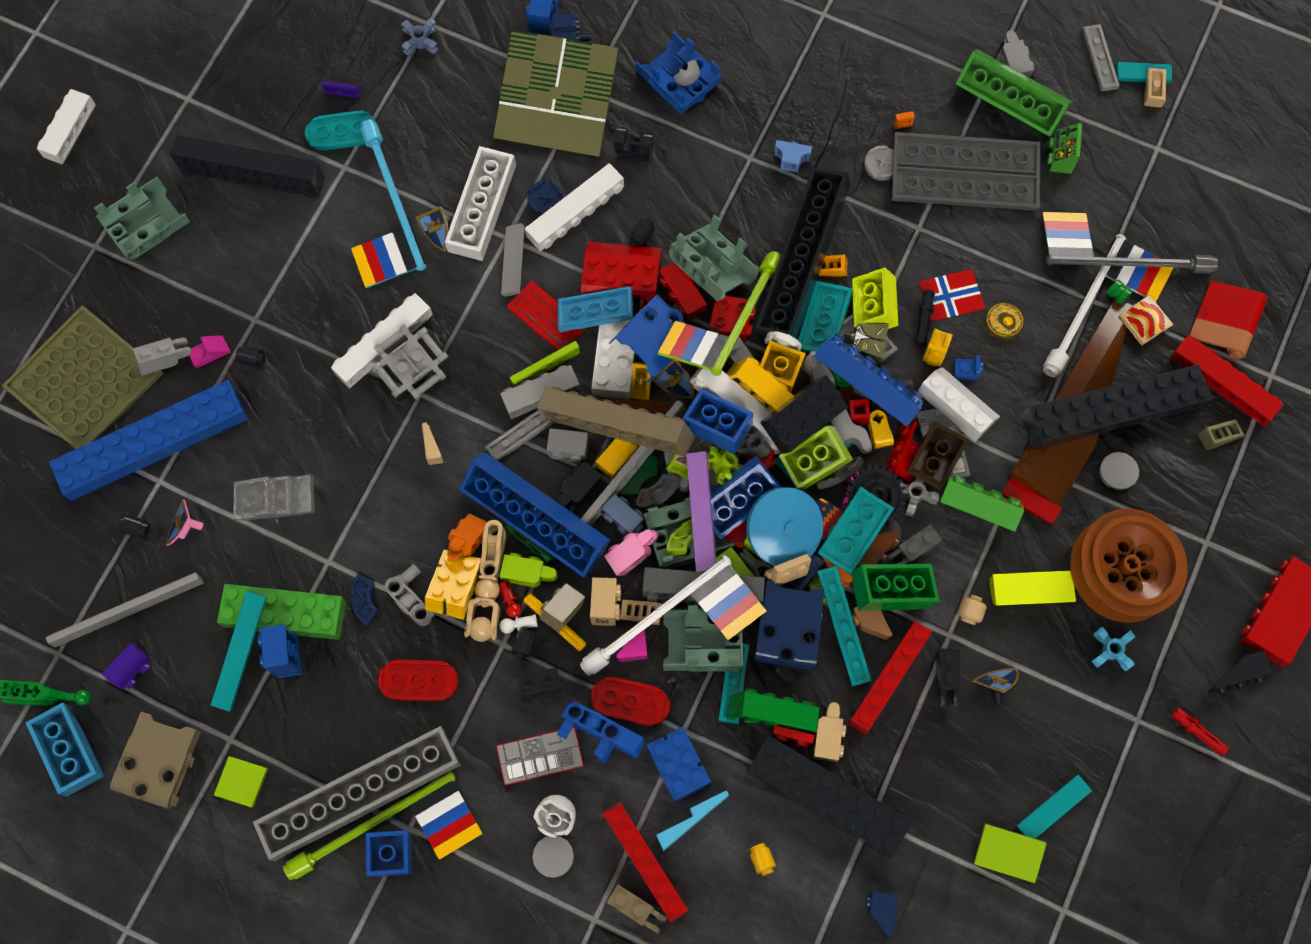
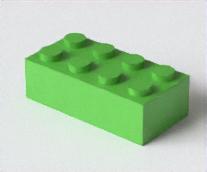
M954 475V477L949 476L941 494L940 502L1016 531L1024 512V507L1019 499L1011 496L1009 499L1004 498L1001 492L993 489L989 492L984 490L983 485L976 482L972 484L966 483L965 478Z

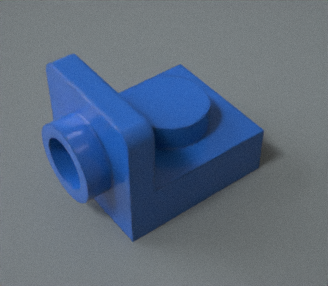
M975 356L974 359L954 360V378L977 380L980 373H983V362H980V356Z

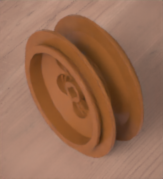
M1119 509L1109 512L1087 526L1075 540L1070 556L1071 577L1077 592L1091 609L1113 621L1125 623L1139 622L1166 610L1179 598L1186 584L1188 572L1187 558L1179 538L1164 521L1150 513L1137 509ZM1118 545L1122 547L1123 552L1119 550ZM1104 556L1108 558L1109 563L1104 560ZM1140 573L1145 576V580L1141 577ZM1108 576L1113 579V583L1109 581ZM1126 584L1131 587V591L1127 589Z

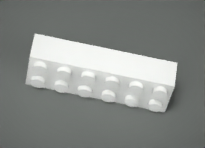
M479 146L445 240L448 252L483 261L516 167L514 155Z

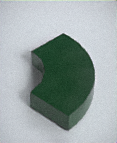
M657 456L649 457L644 461L619 492V496H638L644 482L650 478L658 477Z

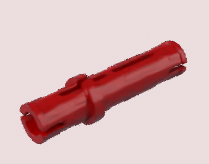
M1180 707L1172 713L1171 717L1183 725L1188 733L1194 734L1219 754L1220 757L1228 751L1229 746L1203 727L1197 718H1192Z

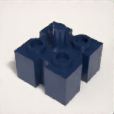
M574 13L553 15L554 37L582 42L591 41L590 34L580 35L579 20H575Z

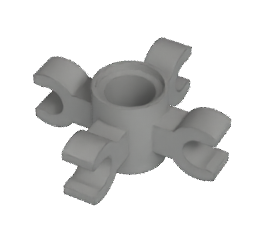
M915 478V482L911 483L910 486L904 483L900 484L901 487H906L902 493L907 495L906 499L909 501L905 515L913 517L917 503L922 500L937 505L940 494L926 491L922 480ZM911 490H918L920 496H914Z

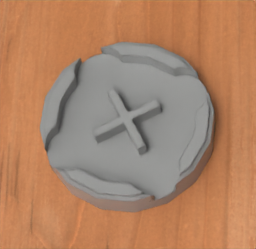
M883 145L869 150L864 161V167L869 176L881 181L892 178L894 149Z
M1116 452L1103 459L1099 468V475L1107 487L1122 491L1135 484L1139 477V468L1133 457L1126 453Z
M548 836L537 843L532 858L534 866L539 873L546 877L556 878L563 876L569 871L573 865L574 853L571 845L564 838Z

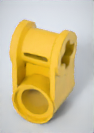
M881 410L873 411L870 414V420L867 425L873 448L878 449L894 445L893 434L886 414Z

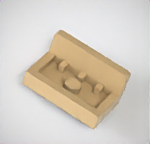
M805 554L774 566V568L765 571L764 575L769 581L775 582V584L778 583L779 586L806 576L811 558Z

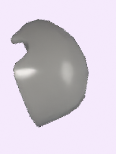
M689 61L687 70L680 69L679 73L674 75V81L683 86L693 84L700 76V68L697 61Z

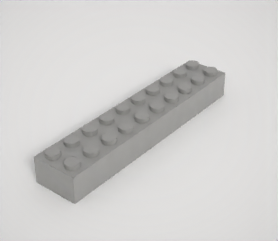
M440 726L254 821L253 824L268 859L277 861L448 773V771L461 766L444 729Z

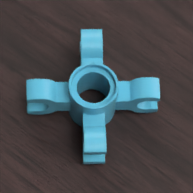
M1103 627L1093 634L1104 645L1102 654L1092 661L1097 668L1108 659H1116L1125 672L1135 665L1124 654L1125 645L1136 637L1131 630L1120 639H1111ZM1110 645L1116 646L1117 654L1110 650Z

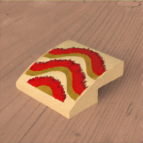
M1151 296L1146 297L1119 315L1141 346L1173 325Z

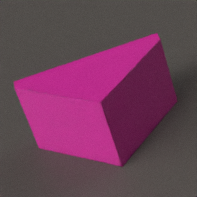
M644 630L628 641L616 655V659L619 662L648 659Z

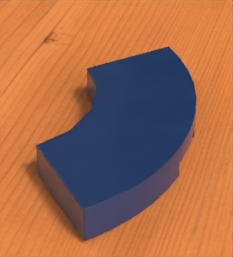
M358 573L351 587V603L357 618L368 628L379 613L372 602V591L375 584Z

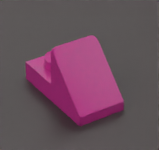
M223 336L201 337L203 343L191 348L192 352L189 356L197 369L231 351Z

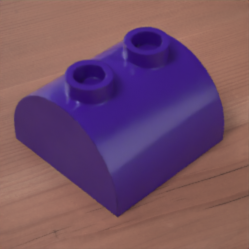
M130 643L102 675L121 690L125 688L131 689L137 682L135 679L139 672L144 674L151 667V664L148 663L151 658L136 644Z

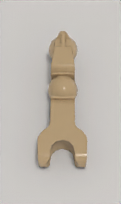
M497 520L488 521L484 527L480 564L482 575H479L480 580L475 586L476 597L468 603L467 624L464 635L465 638L470 635L478 642H484L490 638L495 641L497 638V626L501 611L500 606L495 601L500 592L499 580L497 578L500 574L507 538L505 529ZM489 566L495 567L492 575L485 574V570ZM476 607H493L492 620L490 621L486 617L474 619Z

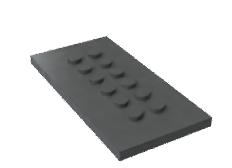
M895 132L892 201L1039 210L1040 142Z

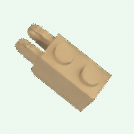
M832 702L827 707L826 717L823 716L818 720L813 759L837 762L839 757H843L844 745H841V737H845L846 725H843V719H839V704Z

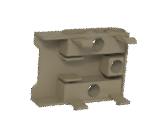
M141 712L116 768L110 789L169 810L172 806L176 807L180 798L177 794L187 768H192L195 758L192 757V753L201 732L187 726L179 730L155 722L150 714ZM135 759V767L129 769V763ZM173 772V780L167 782V775ZM146 786L147 791L144 795L141 796L140 789L141 787Z

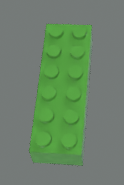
M978 49L972 52L956 82V85L1048 136L1054 134L1072 103L1071 100Z
M224 584L217 623L224 628L235 629L246 591H252L267 596L257 631H260V628L285 624L299 636L340 640L346 600L342 596Z

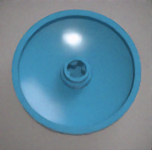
M789 487L772 489L760 496L749 512L746 526L748 541L760 559L775 566L805 554L810 557L816 551L822 538L823 519L821 511L816 502L801 490Z

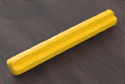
M529 593L524 598V602L541 617V607L543 604ZM567 625L558 632L578 651H582L585 648L586 642Z

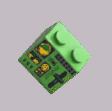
M1081 123L1058 129L1053 137L1049 138L1048 148H1051V153L1048 154L1047 164H1050L1049 171L1072 173L1080 157Z

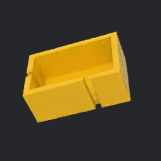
M443 550L438 567L425 595V608L427 611L443 614L444 601H446L447 616L464 620L468 610V603L472 600L475 586L479 581V575L481 576V559L461 555L454 561L448 559V550Z

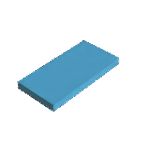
M631 286L558 299L559 332L622 322L633 318Z

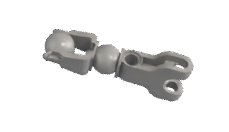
M815 351L810 352L803 360V369L809 375L810 382L827 375L835 387L834 377L828 367L814 357ZM847 409L828 423L829 426L836 428L845 445L848 443L855 444L863 454L871 452L872 445L866 430L861 426L853 424Z

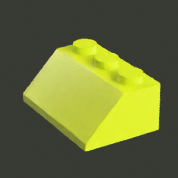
M882 268L852 278L854 328H857L859 323L888 324V329L898 326L896 277L886 268Z

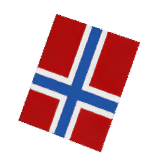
M972 269L919 281L922 293L924 290L935 292L933 302L934 313H932L931 321L985 309Z

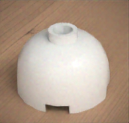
M550 795L544 798L537 806L534 819H536L539 825V831L553 838H556L557 835L565 834L566 836L573 829L576 820V810L572 802L565 796Z

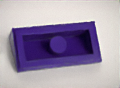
M321 81L322 88L326 94L360 97L361 86Z

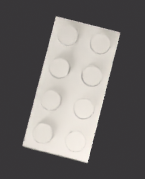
M630 320L599 325L592 380V396L630 400L632 364L635 362L636 353L628 345L621 344L617 339L609 344Z

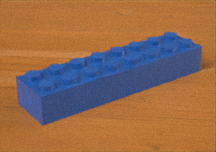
M487 453L473 460L459 489L582 577H586L595 569L610 542L609 538Z

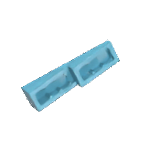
M727 790L690 808L691 818L657 834L656 837L663 851L729 796Z

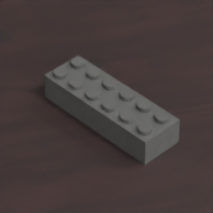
M645 567L643 600L657 603L659 601H668L702 575L703 572ZM739 576L758 601L763 604L765 578ZM691 594L679 602L686 603V606L699 604Z

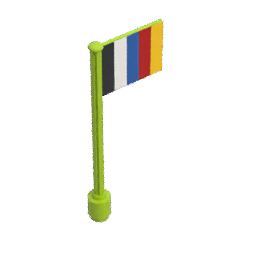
M772 251L765 256L759 268L761 277L729 337L675 321L660 347L658 355L710 370L715 376L721 375V370L768 279L774 277L781 255L778 252Z
M448 771L446 775L314 853L306 854L304 851L286 862L283 870L290 881L299 879L314 870L313 865L316 864L317 860L408 806L413 811L439 860L483 833L454 783V773Z

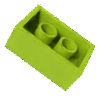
M826 426L809 437L792 452L779 455L796 488L802 490L807 489L853 461L834 426Z

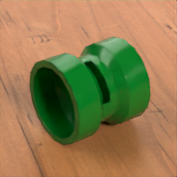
M1117 280L1107 290L1106 294L1109 297H1114L1116 303L1121 305L1127 301L1133 294V291L1130 288H1125L1123 282Z

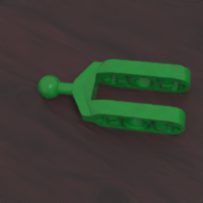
M0 680V700L6 704L52 707L57 703L75 701L78 705L82 706L88 704L91 700V695L87 690L67 693L37 682Z

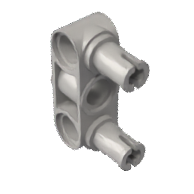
M412 564L401 575L398 574L395 577L389 578L385 583V589L407 616L419 626H426L431 622L435 612L427 611L425 602L423 603L408 588V584L421 573ZM393 585H400L398 591H390ZM422 611L427 613L425 618L417 619L418 613Z

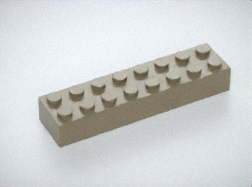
M554 386L552 388H544L537 405V409L554 423L687 457L686 454L689 453L695 435L690 430L691 428L681 418H667L666 415L658 412L651 414L642 408L635 410L626 404L616 405L607 399L600 401L591 395L584 397L580 396L577 392H564L561 388Z

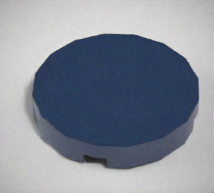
M539 181L529 189L527 196L528 205L533 212L543 215L563 199V191L555 182Z

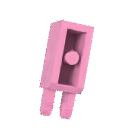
M650 529L644 530L641 533H629L623 538L624 541L609 548V553L604 557L615 574L623 576L651 555L652 549L650 545L658 539L659 534L656 530Z

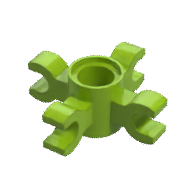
M710 446V453H707L708 462H712V468L717 473L716 481L724 485L725 478L731 480L732 474L743 465L738 464L735 454L721 448L717 450L716 447Z

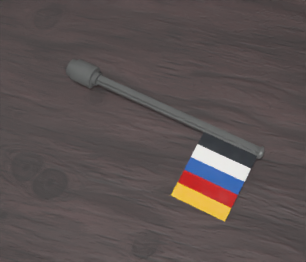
M1042 213L1048 250L1046 257L1047 265L1188 268L1191 273L1211 274L1216 272L1218 268V259L1212 255L1194 254L1188 260L1094 257L1086 213Z

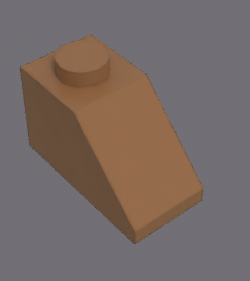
M858 607L853 608L851 613L854 625H858L861 631L884 640L891 638L892 633L881 610L858 611Z

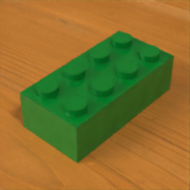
M867 564L859 566L851 573L858 611L929 609L940 601L932 564Z

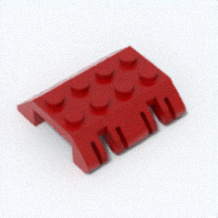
M588 242L584 257L581 295L631 286L632 300L634 297H640L639 309L641 310L645 307V299H647L648 304L656 296L661 248Z

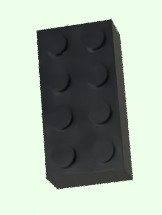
M825 375L815 379L760 423L781 454L792 452L847 409L848 406L828 376Z

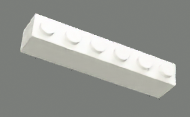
M610 163L528 225L525 228L526 237L539 251L549 248L553 241L558 237H563L567 230L577 226L585 216H590L598 206L607 203L612 195L620 193L624 187V178Z
M416 293L407 297L399 308L393 309L384 321L378 322L375 329L370 333H366L358 344L351 346L342 358L340 357L334 361L333 366H331L334 374L350 389L371 370L373 365L382 360L373 347L377 344L380 345L400 330L399 327L403 324L412 334L433 315L431 308ZM403 336L402 338H400L397 342H395L393 345L385 350V353L388 355L390 352H392L399 344H401L406 339V337Z
M699 367L689 381L693 384V387L699 392L701 389L706 390L753 412V425L749 433L761 435L770 444L771 450H774L775 455L781 453L760 423L771 412L723 371L721 375L715 376L710 370Z

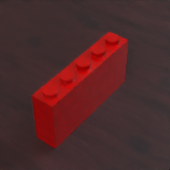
M1294 556L1280 564L1278 568L1280 573L1271 580L1269 592H1265L1261 597L1260 602L1262 604L1259 609L1256 608L1250 617L1253 620L1250 625L1247 624L1242 630L1241 634L1243 637L1240 642L1256 652L1265 651L1267 658L1282 668L1291 663L1311 628V567Z

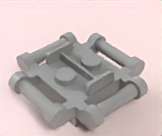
M403 324L399 327L400 330L380 345L377 344L373 347L382 360L373 365L371 369L374 373L377 372L390 388L394 398L408 390L417 401L422 393L439 380L442 381L446 378L438 365L449 356L446 352L443 353L429 336L428 330L425 327L420 329L415 335H412ZM403 336L408 339L387 355L385 353L387 348ZM420 338L425 341L437 356L434 361L418 343ZM385 365L402 384L400 387L395 384L383 369ZM433 371L435 373L418 388H413V385Z

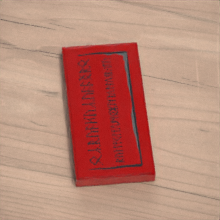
M532 280L506 306L510 312L557 351L574 342L587 329L581 328L559 332L558 302Z

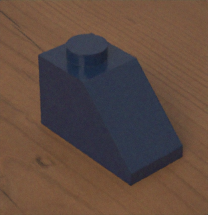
M872 891L870 895L866 896L865 908H868V914L886 938L893 939L898 895Z

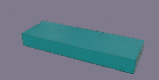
M1118 62L1116 65V75L1118 81L1146 82L1148 68L1166 69V83L1170 84L1172 82V65Z

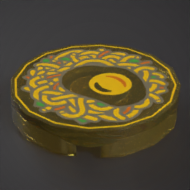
M1010 303L995 304L989 309L985 319L987 330L992 336L1005 340L1018 335L1024 322L1021 311Z

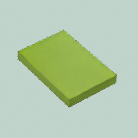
M985 823L974 864L1035 883L1046 842Z

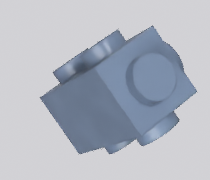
M614 494L602 507V516L609 523L614 522L618 526L617 530L624 536L632 532L640 533L644 529L643 514L636 508L634 510L628 506L629 502L624 497H618Z

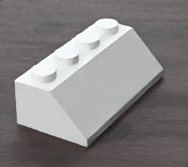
M943 367L935 370L922 383L917 392L954 422L974 442L1000 417Z

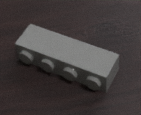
M560 366L552 373H543L537 379L526 380L521 385L506 388L500 393L510 419L537 409L545 387H558L568 393L569 391H581L572 366Z

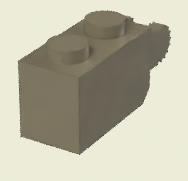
M620 885L616 886L607 901V904L638 924L645 925L657 934L660 929L646 921L650 913L660 921L665 922L667 919L654 910V907Z

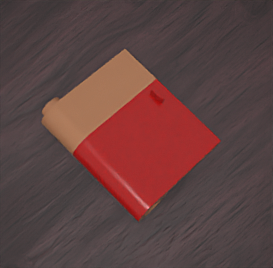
M1211 281L1190 336L1199 339L1203 343L1227 348V353L1232 359L1239 360L1245 358L1267 302V296L1258 291Z

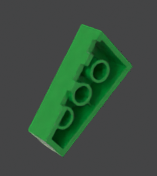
M745 689L744 692L730 695L727 719L744 718L745 723L751 724L763 721V725L768 727L782 725L784 728L812 733L817 732L820 707L812 706L813 703L807 701L797 703L794 702L793 698L782 697V699H779L772 693L761 695L757 694V690Z

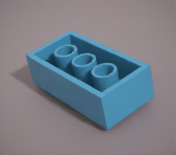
M62 702L26 722L27 728L59 795L68 797L104 777L72 706Z

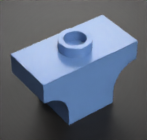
M776 140L774 155L781 160L780 170L798 173L799 167L803 162H810L812 146Z

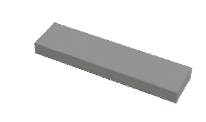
M1101 24L1083 27L1082 32L1100 91L1118 89L1120 85Z
M521 223L506 227L501 295L504 297L520 294L525 227Z
M537 410L485 446V449L492 458L499 462L554 422L548 420Z

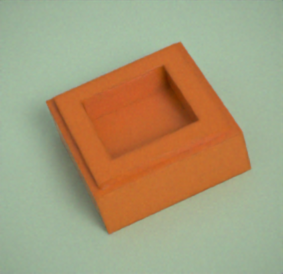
M914 112L896 114L893 122L894 128L900 129L912 126L915 118Z

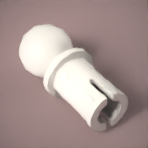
M536 614L521 618L516 616L515 621L505 618L499 624L500 630L505 634L513 632L515 628L520 632V629L538 627Z

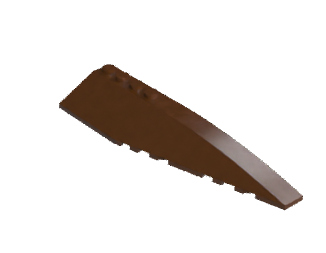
M1114 299L1055 400L1112 386L1127 326L1119 315L1132 307L1131 304L1124 302L1119 305L1116 303V299ZM1099 434L1033 450L1029 442L1008 479L1013 478L1061 506L1096 446Z

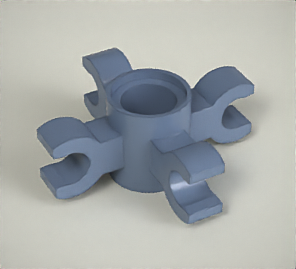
M429 18L424 26H413L408 20L401 24L404 27L402 30L411 36V39L402 45V48L405 49L403 52L407 56H410L415 48H427L433 55L438 51V48L435 47L437 43L428 38V35L437 29V26H435L436 22L432 18Z

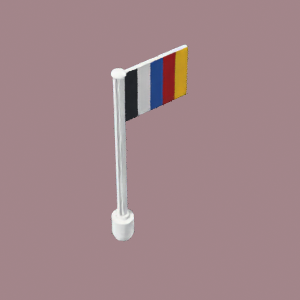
M1122 234L1115 236L1116 240L1107 257L1160 259L1126 241L1125 236ZM1102 265L1060 347L1052 349L1043 365V372L1054 378L1061 374L1069 359L1066 350L1105 277L1115 282L1120 280L1123 282L1124 287L1130 288L1133 292L1145 298L1151 296L1156 302L1174 267Z
M723 556L715 565L605 649H600L599 647L594 649L582 659L583 661L580 663V666L588 676L591 674L595 675L610 663L609 658L611 654L690 594L728 640L765 613L766 609L730 566V558Z

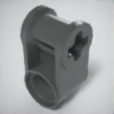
M747 434L736 451L735 456H757L763 458L770 453L771 446L761 435Z

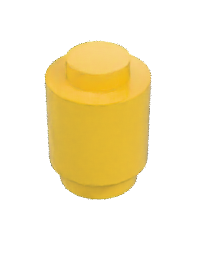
M762 843L750 848V857L757 874L761 873L762 876L773 873V868L776 867L769 847Z

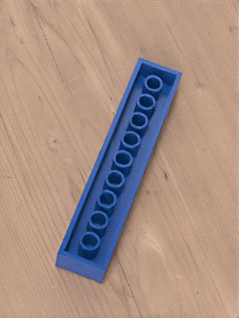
M226 380L51 460L49 463L62 495L73 501L246 421L248 417L235 388L229 380Z

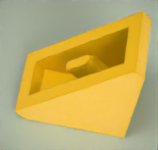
M633 362L630 398L649 400L651 381L649 383L646 382L652 376L647 372V365L645 363Z

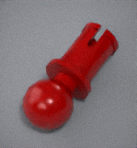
M506 581L498 584L503 599L502 603L503 605H508L506 614L510 618L519 617L521 607L515 603L517 597L514 596L510 582Z

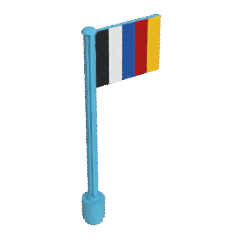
M372 119L363 121L360 124V131L366 146L373 148L403 229L351 248L365 288L413 270L423 271L427 266L422 260L381 151L382 135L377 123Z

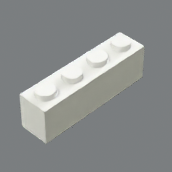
M70 89L69 93L64 97L63 103L56 111L52 123L47 127L44 137L38 143L37 150L44 158L60 164L64 163L96 106L89 95Z

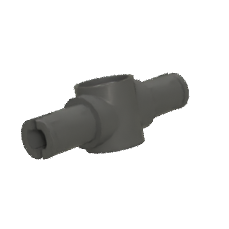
M745 548L738 556L750 568L749 570L755 577L765 578L764 585L766 586V582L769 580L766 577L759 576L758 571L761 569L767 571L772 569V567L760 559L757 560Z

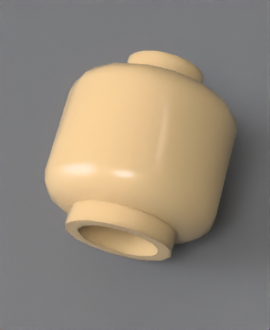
M972 594L970 598L964 597L958 609V615L961 617L960 620L972 625L981 623L987 606L982 603L983 598Z

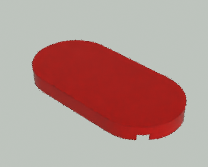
M393 660L381 669L378 675V685L382 693L392 700L438 702L447 700L455 693L458 687V675L455 669L444 661Z
M606 677L597 682L591 692V702L595 711L611 719L652 727L661 724L667 718L670 711V701L665 692L659 687L616 677Z

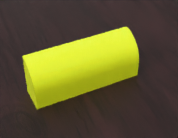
M1071 571L993 574L989 579L991 597L995 606L1076 602Z

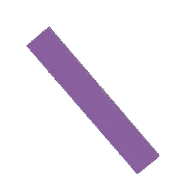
M703 451L686 454L696 572H705L717 563L707 452Z

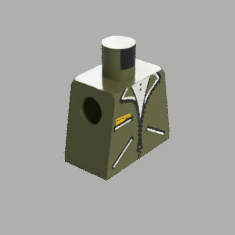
M859 323L855 333L844 331V342L853 344L860 349V354L865 358L869 356L876 364H881L888 324Z

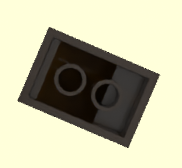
M932 421L907 473L942 491L969 439L936 421Z

